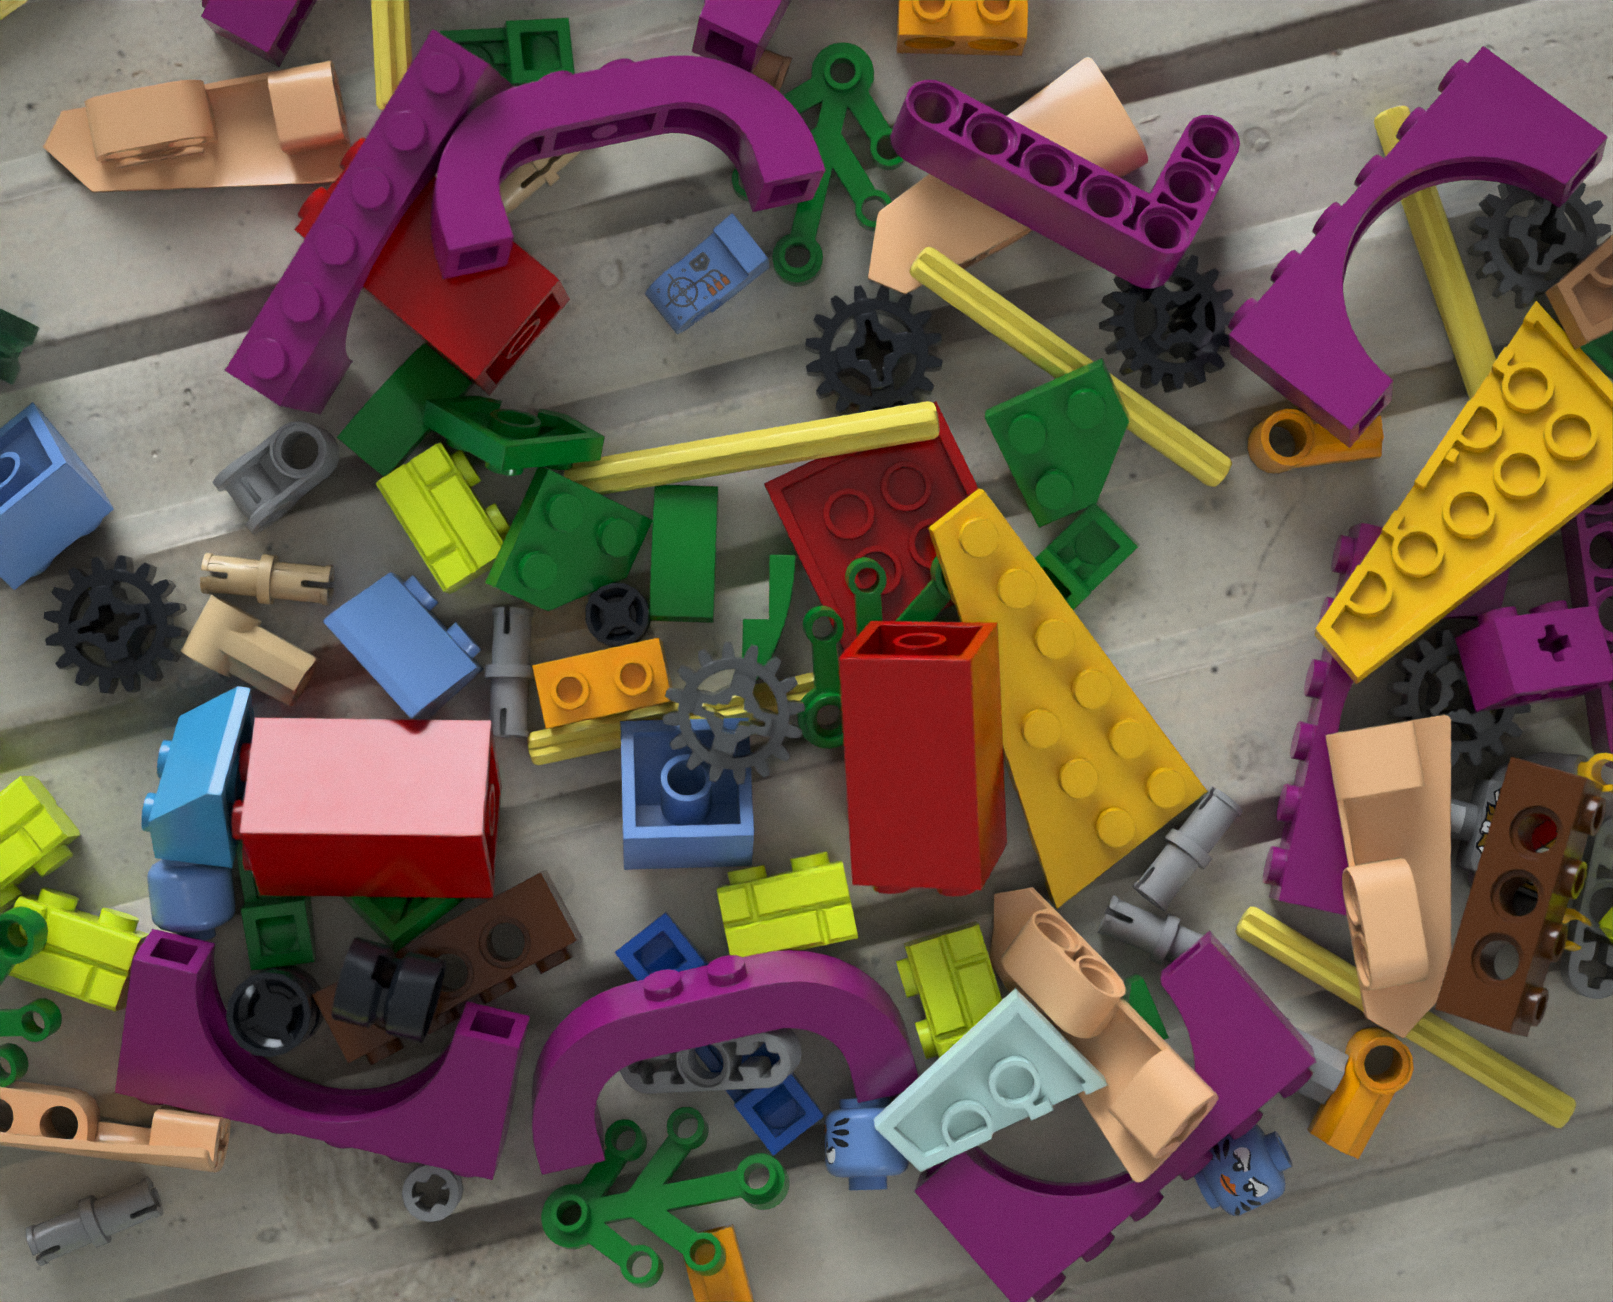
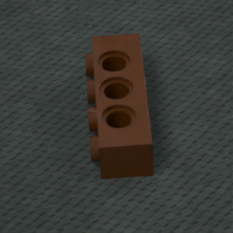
M1515 757L1510 758L1436 1002V1010L1509 1034L1528 1037L1531 1026L1537 1027L1540 1024L1548 1004L1549 992L1548 989L1543 988L1549 964L1550 962H1558L1567 941L1568 928L1567 925L1562 924L1568 901L1569 898L1575 900L1579 896L1585 882L1587 864L1581 858L1588 835L1595 836L1598 833L1604 819L1606 800L1600 797L1603 789L1601 784L1587 777ZM1552 819L1557 827V839L1550 849L1537 853L1532 844L1533 831L1541 822ZM1533 882L1538 891L1537 905L1529 914L1519 916L1513 906L1514 894L1521 885ZM1507 945H1513L1519 956L1518 968L1511 977L1502 980L1495 971L1494 960L1500 949Z
M544 870L411 941L397 951L395 957L402 959L411 951L438 959L443 954H454L459 956L467 966L468 976L462 987L449 988L442 985L436 1011L427 1034L429 1035L461 1017L456 1007L458 1004L478 994L485 1005L518 987L512 975L533 964L536 965L539 973L542 974L574 957L569 945L579 940L582 935L547 870ZM510 923L521 930L524 935L525 946L520 956L506 958L495 951L492 945V933L498 924ZM338 981L312 995L348 1064L365 1055L371 1066L405 1047L400 1037L386 1033L383 1022L376 1021L367 1029L332 1019L333 1001Z

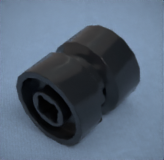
M355 937L346 955L333 1001L332 1019L367 1029L376 1021L383 1022L387 1034L423 1043L431 1026L440 997L446 961L412 951L400 959L395 957L393 947L390 945Z
M274 967L254 974L239 984L228 1000L226 1019L230 1034L240 1047L253 1055L273 1057L288 1053L315 1035L322 1024L324 1017L312 996L322 990V988L312 975L299 967Z

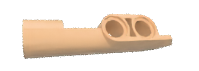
M1087 57L1081 60L1007 115L1012 120L1120 178L1148 163L1147 151L1135 126L1113 89L1091 58ZM928 174L878 212L868 280L907 295L923 286V284L911 277L909 271L917 256L926 247L935 248L965 270L1013 244L1033 230Z
M332 60L208 84H204L201 80H180L96 96L84 101L85 107L61 111L43 146L46 151L67 168L90 191L97 193L330 184L344 171L340 168V162L351 147L340 84Z
M1447 715L1325 735L1348 868H1345L1342 874V888L1364 1015L1366 1019L1400 1038H1404L1436 1004L1451 956V719Z
M1033 887L995 893L993 934L989 957L993 969L1009 993L1016 988L1104 1075L1107 1086L1088 1095L1083 1091L1078 1093V1096L1135 1182L1146 1180L1200 1124L1216 1104L1218 1095L1125 1001L1123 996L1126 993V987L1116 971Z
M15 1081L9 1086L0 1087V1099L10 1105L14 1117L10 1128L4 1129L0 1127L1 1146L213 1173L221 1171L224 1165L230 1138V1119L164 1105L155 1111L152 1127L101 1121L100 1109L96 1100L87 1092L76 1088ZM56 1106L69 1108L75 1114L78 1120V1130L75 1136L67 1137L55 1130L52 1124V1113Z

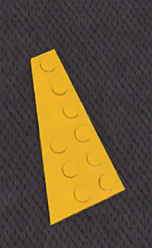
M1537 301L1534 302L1524 317L1522 325L1508 346L1504 347L1493 363L1491 371L1473 398L1468 400L1419 473L1413 487L1397 511L1395 510L1382 528L1380 536L1362 563L1353 571L1315 628L1316 638L1356 684L1613 488V383L1580 347L1574 349L1566 332Z
M979 488L931 525L928 530L951 600L955 603L960 621L998 623L1004 761L1013 789L1017 792L1026 819L1027 831L1046 880L1044 883L1051 904L1058 909L1208 791L986 492Z

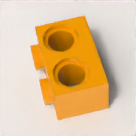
M897 0L896 53L1022 56L1027 40L1028 0Z
M660 638L532 665L546 729L673 702L665 697L667 688H673L663 640Z

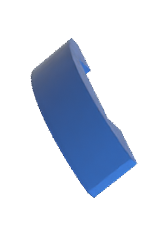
M667 912L615 951L616 955L637 981L644 980L648 975L660 970H675L679 972L709 964ZM765 1043L754 1053L742 1055V1063L750 1056H767L771 1061V1066L780 1060L778 1053L768 1052ZM710 1044L695 1048V1052L711 1072L717 1073L723 1070V1057L715 1046ZM794 1072L775 1087L725 1090L734 1101L736 1109L773 1156L824 1117L823 1112Z

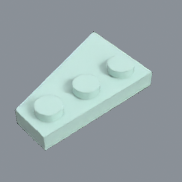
M1015 988L874 1118L875 1129L913 1166L922 1172L991 1140L992 1134L1027 1117H1030L1032 1121L1053 1111L1052 1105L1083 1091L1088 1095L1107 1086L1104 1075Z

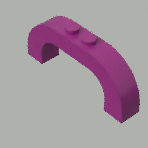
M689 55L658 57L637 62L627 58L617 59L597 70L572 74L569 71L549 73L536 82L503 91L475 108L454 131L441 157L431 205V239L443 279L507 266L514 236L504 209L499 187L510 173L532 161L661 134L680 133L696 136L710 142L724 152L740 175L752 212L812 200L825 173V167L811 131L794 106L780 92L753 73L720 60Z
M771 951L745 957L727 955L711 961L706 966L679 972L675 970H660L648 975L644 980L611 988L585 1001L562 1020L548 1038L537 1060L532 1083V1132L541 1174L545 1175L605 1161L603 1123L597 1099L604 1085L621 1069L644 1059L767 1031L786 1028L803 1029L817 1033L830 1040L846 1058L858 1103L901 1094L918 1078L904 1020L890 995L868 974L838 958L809 951Z

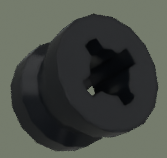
M611 583L600 587L591 595L585 609V621L589 632L598 641L613 648L639 642L646 635L651 625L650 608L647 600L635 588L624 583Z

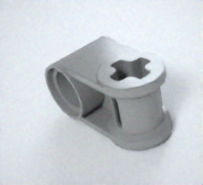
M303 421L289 422L281 426L256 448L229 464L215 477L213 484L219 492L227 491L249 519L246 527L252 534H256L278 521L292 509L300 498L331 475L339 461V446L335 438L323 428ZM311 435L318 444L317 458L311 466L299 469L292 460L293 446L299 438Z

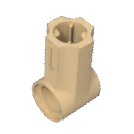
M211 595L180 651L213 671L229 678L233 674L277 701L294 706L311 681L319 658L261 627L262 621L215 595Z

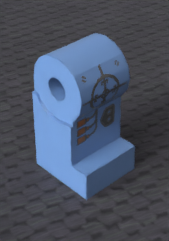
M731 213L713 229V233L659 276L646 290L645 295L674 332L680 334L697 323L710 311L711 313L716 311L770 268L769 260L734 214Z

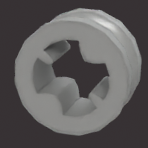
M420 1164L413 1169L403 1184L402 1197L404 1205L412 1216L421 1221L435 1222L443 1220L453 1212L462 1198L461 1176L455 1175L450 1170ZM433 1175H438L446 1181L441 1189H449V1201L439 1199L433 1207H429L420 1201L424 1196V1192H416L417 1181L427 1183Z

